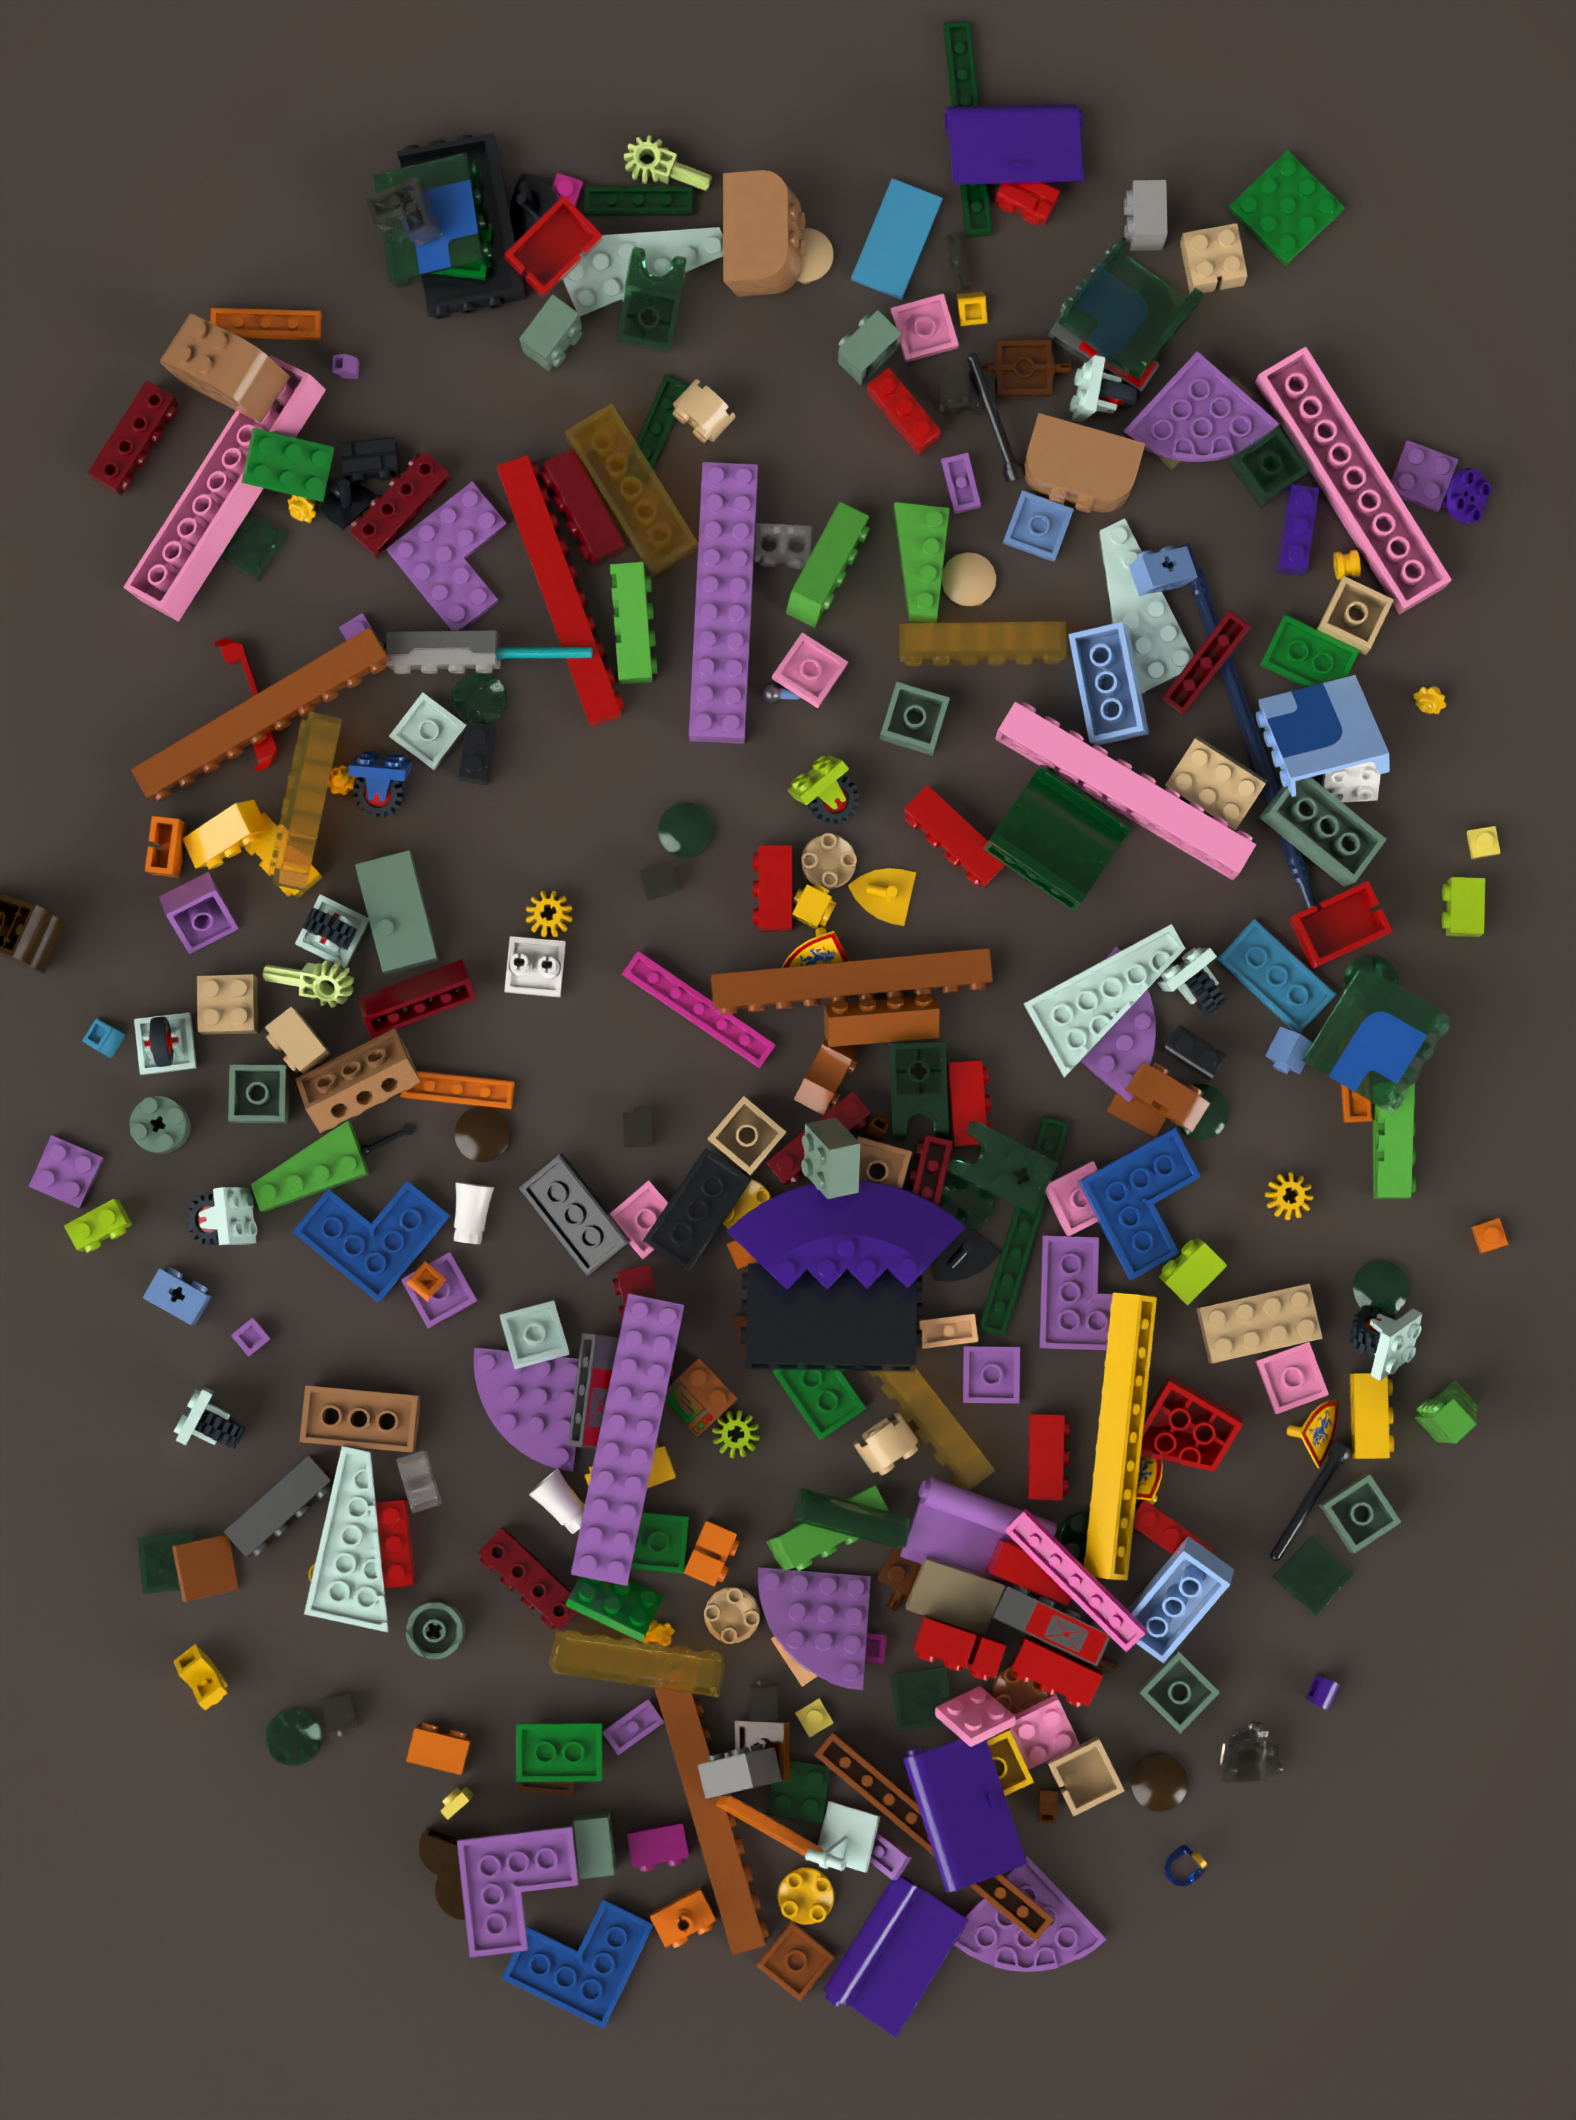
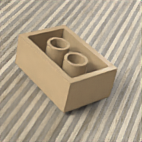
M1196 736L1165 786L1176 791L1188 801L1200 805L1213 817L1217 816L1225 820L1229 827L1236 830L1267 780Z

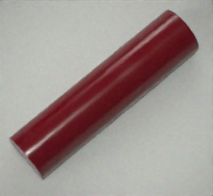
M1229 610L1161 699L1184 715L1252 626Z

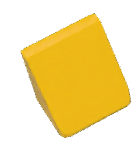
M984 292L957 294L960 326L988 323Z

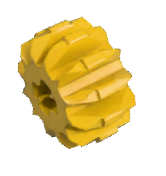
M541 891L540 894L543 900L539 902L533 896L531 901L536 907H526L528 913L534 914L527 917L526 921L527 923L536 922L531 929L534 933L543 927L541 931L542 937L546 938L548 930H551L555 938L558 937L557 927L564 932L567 931V927L562 923L563 921L572 922L573 918L565 915V913L572 911V906H563L567 900L565 896L560 897L556 901V891L551 892L550 899H547L545 891ZM551 908L552 912L554 910L557 912L553 914V920L548 921L546 917L542 918V915L546 914L545 909Z
M1292 1172L1287 1174V1181L1282 1174L1277 1175L1279 1185L1273 1181L1268 1183V1186L1275 1191L1265 1193V1197L1274 1199V1201L1267 1204V1207H1278L1274 1212L1276 1217L1280 1216L1284 1210L1285 1220L1291 1219L1292 1212L1296 1218L1302 1217L1299 1208L1304 1211H1309L1310 1209L1309 1205L1304 1203V1200H1313L1312 1195H1305L1304 1192L1312 1188L1311 1185L1308 1184L1301 1187L1304 1177L1299 1176L1294 1182V1174ZM1285 1189H1289L1288 1192L1293 1191L1295 1193V1197L1292 1198V1204H1289V1200L1284 1201L1283 1196L1286 1195Z

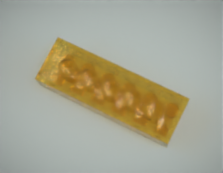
M612 403L564 431L566 440L571 448L575 449L588 476L639 559L643 562L651 578L698 551L697 540Z
M309 711L308 719L301 720L286 797L284 798L281 812V823L278 826L275 849H273L269 875H274L272 885L304 892L306 890L342 718Z

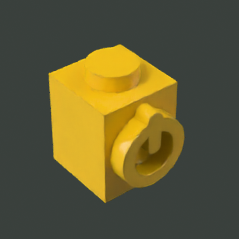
M814 884L813 887L806 885L804 891L798 890L792 904L796 905L792 918L814 929H817L819 925L825 927L836 906V902L832 901V896L828 895V889L818 884Z

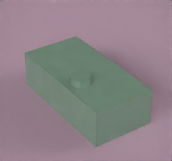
M1309 777L1295 781L1296 796L1294 797L1291 796L1288 786L1283 787L1282 785L1259 818L1343 887L1355 883L1387 839L1313 778Z
M408 850L355 864L382 972L385 975H390L439 962L411 852Z

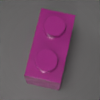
M684 1820L627 1832L633 1868L640 1867V1871L656 1869V1864L668 1862V1866L685 1863L684 1858H689L690 1856Z

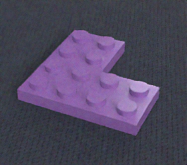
M473 481L386 549L451 631H463L499 602L465 560L507 526L504 519Z
M1042 1236L1039 1348L1107 1350V1336L1111 1315L1110 1307L1113 1294H1098L1099 1237Z
M572 1826L457 1840L470 1957L527 1951L528 1943L522 1892L579 1885Z

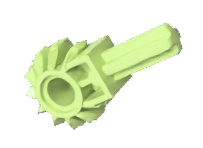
M649 135L647 136V142H643L640 137H637V146L631 143L628 144L630 153L624 154V160L628 162L625 165L626 171H633L632 178L634 180L642 176V182L646 184L648 177L651 176L654 182L660 181L669 184L670 179L673 178L704 191L709 189L712 176L678 163L676 153L669 151L668 148H661L662 140L658 139L653 144L652 136ZM644 155H650L654 158V161L650 164H644L640 159Z
M329 959L325 960L322 964L307 963L302 970L266 965L263 970L265 981L298 986L299 996L311 997V999L319 998L320 1006L325 1005L327 1002L331 1008L336 1007L338 1003L342 1005L354 991V988L351 986L354 982V977L347 976L349 968H340V961L334 965ZM326 980L331 981L334 984V987L328 985Z

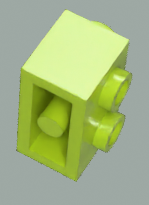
M1451 877L1447 880V884H1443L1442 900L1447 901L1446 912L1442 913V928L1446 929V936L1480 937L1484 934L1485 878Z
M112 1199L64 1225L76 1250L90 1253L101 1247V1242L111 1237L113 1240L127 1232L126 1228L131 1226L132 1223L120 1201Z
M1199 1238L1186 1243L1181 1250L1182 1254L1175 1261L1171 1260L1166 1263L1161 1270L1162 1274L1159 1276L1187 1305L1227 1267L1223 1260Z

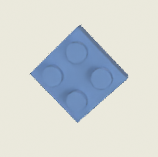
M1022 490L1003 544L1055 562L1074 509Z

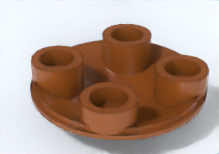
M1011 1666L1001 1671L993 1684L992 1696L1013 1715L1047 1699L1049 1693L1039 1688L1041 1684L1031 1679L1027 1683L1014 1676L1015 1672L1011 1670Z

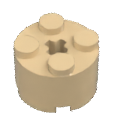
M695 379L673 403L675 410L672 414L682 424L688 422L695 429L692 433L701 442L705 443L707 440L714 442L736 416L734 413L729 416L726 412L729 406L708 386L705 385L701 389L698 386L701 381Z
M899 1412L894 1413L896 1419L890 1422L887 1417L863 1433L861 1436L864 1441L860 1444L857 1440L853 1443L872 1473L878 1471L881 1475H884L895 1467L893 1462L902 1456L904 1459H907L918 1451L916 1444L919 1440Z

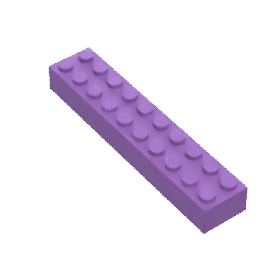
M702 463L689 740L694 742L745 744L758 465Z
M628 1293L571 1575L627 1586L684 1304Z

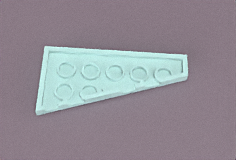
M720 227L603 235L602 241L585 258L580 254V263L563 279V282L576 312L581 317L723 257V234Z
M1123 519L1100 530L1099 534L1105 565L1112 624L1123 622L1129 627L1141 693L1143 694L1178 677L1194 655L1163 593L1158 592L1139 596L1129 565L1138 559L1137 555L1142 553L1126 520Z
M1172 924L1024 1003L1027 1012L1064 1078L1185 950Z
M342 1446L304 1614L389 1632L371 1452Z

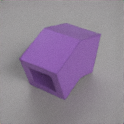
M348 354L334 355L332 373L340 375L341 378L359 379L358 358Z

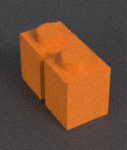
M152 816L149 841L160 845L161 850L148 846L145 872L155 876L181 878L185 849L182 838L187 834L188 823L180 819Z
M706 1520L684 1574L714 1587L717 1581L723 1583L729 1567L724 1565L728 1555L734 1557L740 1543L739 1540L735 1539L737 1533Z
M425 1722L422 1723V1727L416 1726L406 1762L462 1775L472 1739L466 1738L467 1733L450 1729L449 1733H443L438 1731L439 1726Z

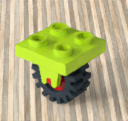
M825 755L821 756L812 764V770L806 775L804 773L800 774L791 782L792 787L787 790L795 800L807 805L816 818L827 824H843L842 821L848 822L851 820L850 816L857 813L855 808L860 805V802L857 801V797H860V794L856 791L857 786L851 782L852 780L843 776L849 768L838 758L831 755L827 757Z

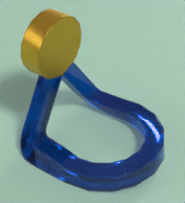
M1181 1845L1166 1859L1164 1874L1173 1885L1179 1887L1187 1886L1205 1873V1867L1208 1864L1198 1851L1193 1852L1188 1846ZM1187 1853L1196 1862L1198 1869L1188 1879L1184 1881L1176 1880L1170 1872L1171 1864L1175 1859Z

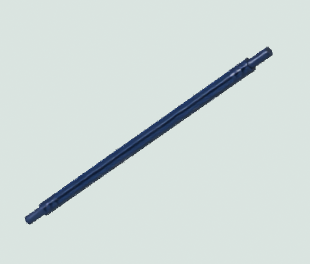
M1187 543L1179 548L1187 546L1198 577L1191 581L1189 586L1207 637H1209L1220 620L1201 568L1197 567L1190 544ZM1230 654L1219 668L1254 770L1256 774L1267 780L1262 792L1268 806L1279 791V787L1232 654ZM1277 833L1294 883L1300 888L1306 908L1308 909L1315 905L1317 907L1309 883L1311 878L1302 852Z

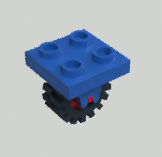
M362 751L361 755L357 754L349 765L348 775L358 777L353 787V801L357 802V809H362L364 811L362 814L365 816L368 814L372 815L371 818L373 819L377 817L383 819L388 815H393L404 800L405 788H403V781L406 780L411 772L412 760L405 759V755L389 754L388 757H379L378 753L372 751Z

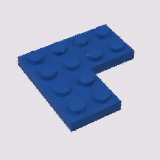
M1176 1128L1165 1131L1078 1180L1129 1280L1137 1278L1179 1254L1154 1203L1201 1176Z
M409 1181L405 1182L372 1224L334 1192L327 1189L294 1229L293 1233L380 1303L451 1216Z
M603 1898L579 1950L527 1925L528 1950L514 1952L502 1979L604 2029L654 1924Z

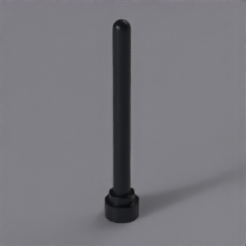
M971 352L967 355V360L1005 462L1003 465L1004 470L1002 471L1005 481L1009 482L1025 476V469L1023 464L1019 463V460H1015L978 355Z
M1336 1440L1332 1442L1328 1449L1330 1450L1328 1454L1329 1460L1271 1552L1270 1558L1272 1561L1277 1562L1282 1558L1339 1463L1343 1464L1345 1460L1348 1461L1353 1451Z

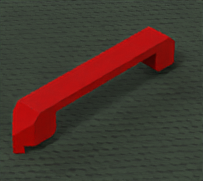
M227 638L215 641L213 643L214 647L220 646L224 660L228 665L231 666L242 662L252 695L258 694L259 690L243 645ZM272 731L266 734L267 739L263 742L253 745L259 765L254 766L255 771L268 768L279 752Z

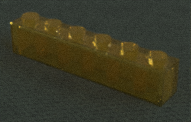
M1066 621L899 624V662H905L907 666L922 665V661H933V665L937 666L949 665L950 661H961V665H976L977 661H988L990 665L1005 664V660H1016V664L1021 665L1032 664L1033 660H1044L1045 664H1058L1060 660H1065L1067 655Z
M917 1369L916 1372L868 1371L873 1378L878 1375L883 1381L884 1385L880 1388L890 1400L896 1398L901 1404L898 1411L907 1422L911 1420L915 1422L919 1428L915 1433L925 1445L930 1442L936 1449L933 1456L942 1467L945 1465L950 1467L953 1471L950 1478L958 1487H965L970 1491L995 1471Z
M575 1630L556 1632L549 1661L553 1672L556 1674L719 1697L725 1670L722 1655L713 1650L697 1652L685 1646L669 1648L664 1647L663 1644L658 1642L642 1644L630 1638H620V1640L609 1639L608 1636L603 1634L586 1636Z

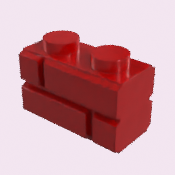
M1044 182L1002 183L996 196V202L1007 213L1012 214L1015 211L1023 215V219L1031 225L1037 226L1039 223L1045 226L1059 199L1060 190Z

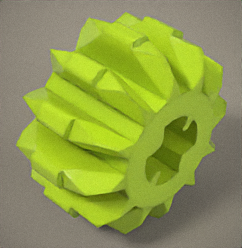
M741 1410L737 1412V1420H733L730 1411L726 1412L729 1420L728 1423L720 1417L717 1419V1422L724 1426L723 1430L719 1428H713L712 1430L713 1433L722 1434V1437L713 1440L714 1444L724 1441L725 1445L720 1448V1453H724L728 1446L731 1447L730 1458L735 1457L736 1448H739L740 1455L745 1457L746 1452L743 1446L746 1445L751 1451H754L755 1446L748 1441L749 1439L755 1441L760 1439L758 1435H750V1431L759 1429V1425L754 1424L748 1427L747 1424L753 1417L749 1415L744 1422L741 1421L743 1415ZM735 1426L742 1428L740 1432L744 1431V1438H739L737 1442L730 1440L732 1436L728 1437V1431L734 1430Z

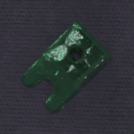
M634 246L629 258L614 342L669 353L672 347L687 260L683 256H675L671 261L668 273L664 276L656 277L650 274L645 267V250ZM645 312L650 313V318L654 319V323H650L649 326L645 325L644 321L641 320V316H644Z
M947 1042L890 1044L893 1138L895 1141L904 1140L908 1135L909 1120L914 1115L921 1113L928 1115L933 1120L937 1138L948 1139L950 1127ZM917 1063H922V1068H927V1074L923 1075V1079H917V1075L912 1074V1068H916Z
M970 1121L966 1132L979 1142L981 1147L980 1156L975 1162L970 1164L960 1160H951L946 1168L947 1171L1027 1213L1034 1214L1059 1163L979 1122ZM1022 1169L1023 1180H1019L1017 1183V1177L1014 1175V1172Z

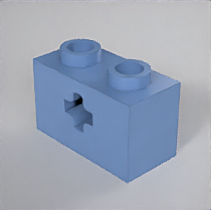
M1175 545L1162 548L1157 553H1153V550H1147L1138 554V559L1129 565L1139 596L1184 587L1198 577L1187 546L1175 548Z
M171 1267L167 1271L159 1268L143 1298L186 1323L196 1326L212 1298L211 1295L206 1293L208 1288L194 1280L192 1284H189L182 1280L184 1274ZM183 1288L182 1294L185 1295L184 1299H177L175 1301L176 1295L173 1294V1291Z

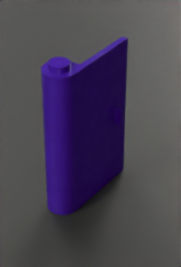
M1077 104L946 107L944 126L945 133L949 135L953 185L1083 181L1080 126L1083 124L1082 109H1078Z
M960 1739L924 1751L923 1746L906 1751L908 1757L903 1758V1762L946 1893L1027 1865L986 1740L972 1747Z
M900 1875L898 1880L890 1881L824 1988V1992L827 1993L825 1999L837 2007H840L841 2004L850 2006L884 2031L897 2038L969 1920L908 1878Z

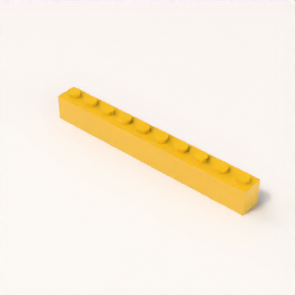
M1113 1293L1087 1545L1084 1558V1567L1094 1577L1128 1580L1157 1297Z

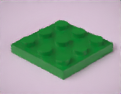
M1288 150L1228 207V210L1284 266H1287L1345 209Z

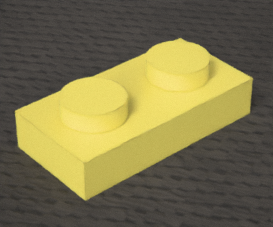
M467 1786L462 1791L457 1787L442 1801L445 1806L440 1812L448 1820L470 1801L474 1794Z

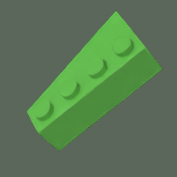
M839 502L791 591L786 614L814 628L816 627L824 609L828 610L835 596L833 592L836 586L840 587L846 576L844 570L847 564L852 565L857 556L858 550L855 548L858 542L864 543L870 531V528L867 527L868 515Z
M894 502L893 510L909 621L936 623L949 508Z
M643 562L610 564V574L613 582L612 600L615 610L614 626L617 638L616 651L619 683L653 682L652 674H658L657 658H651V647H656L655 630H649V620L654 619L653 603H647V593L652 592L651 576H645Z
M1380 1083L1372 1087L1373 1199L1411 1198V1192L1415 1193L1416 1178L1412 1176V1165L1415 1164L1416 1159L1415 1148H1413V1137L1415 1136V1083Z
M347 1120L252 1183L251 1187L259 1210L265 1213L370 1174L361 1153L353 1125Z
M875 1485L835 1505L834 1508L821 1512L812 1517L811 1520L789 1529L787 1533L766 1542L780 1569L785 1571L796 1567L800 1571L813 1564L811 1558L819 1554L824 1558L836 1552L837 1544L845 1541L846 1545L862 1538L860 1532L869 1528L873 1532L886 1525L884 1519L890 1517L891 1514Z

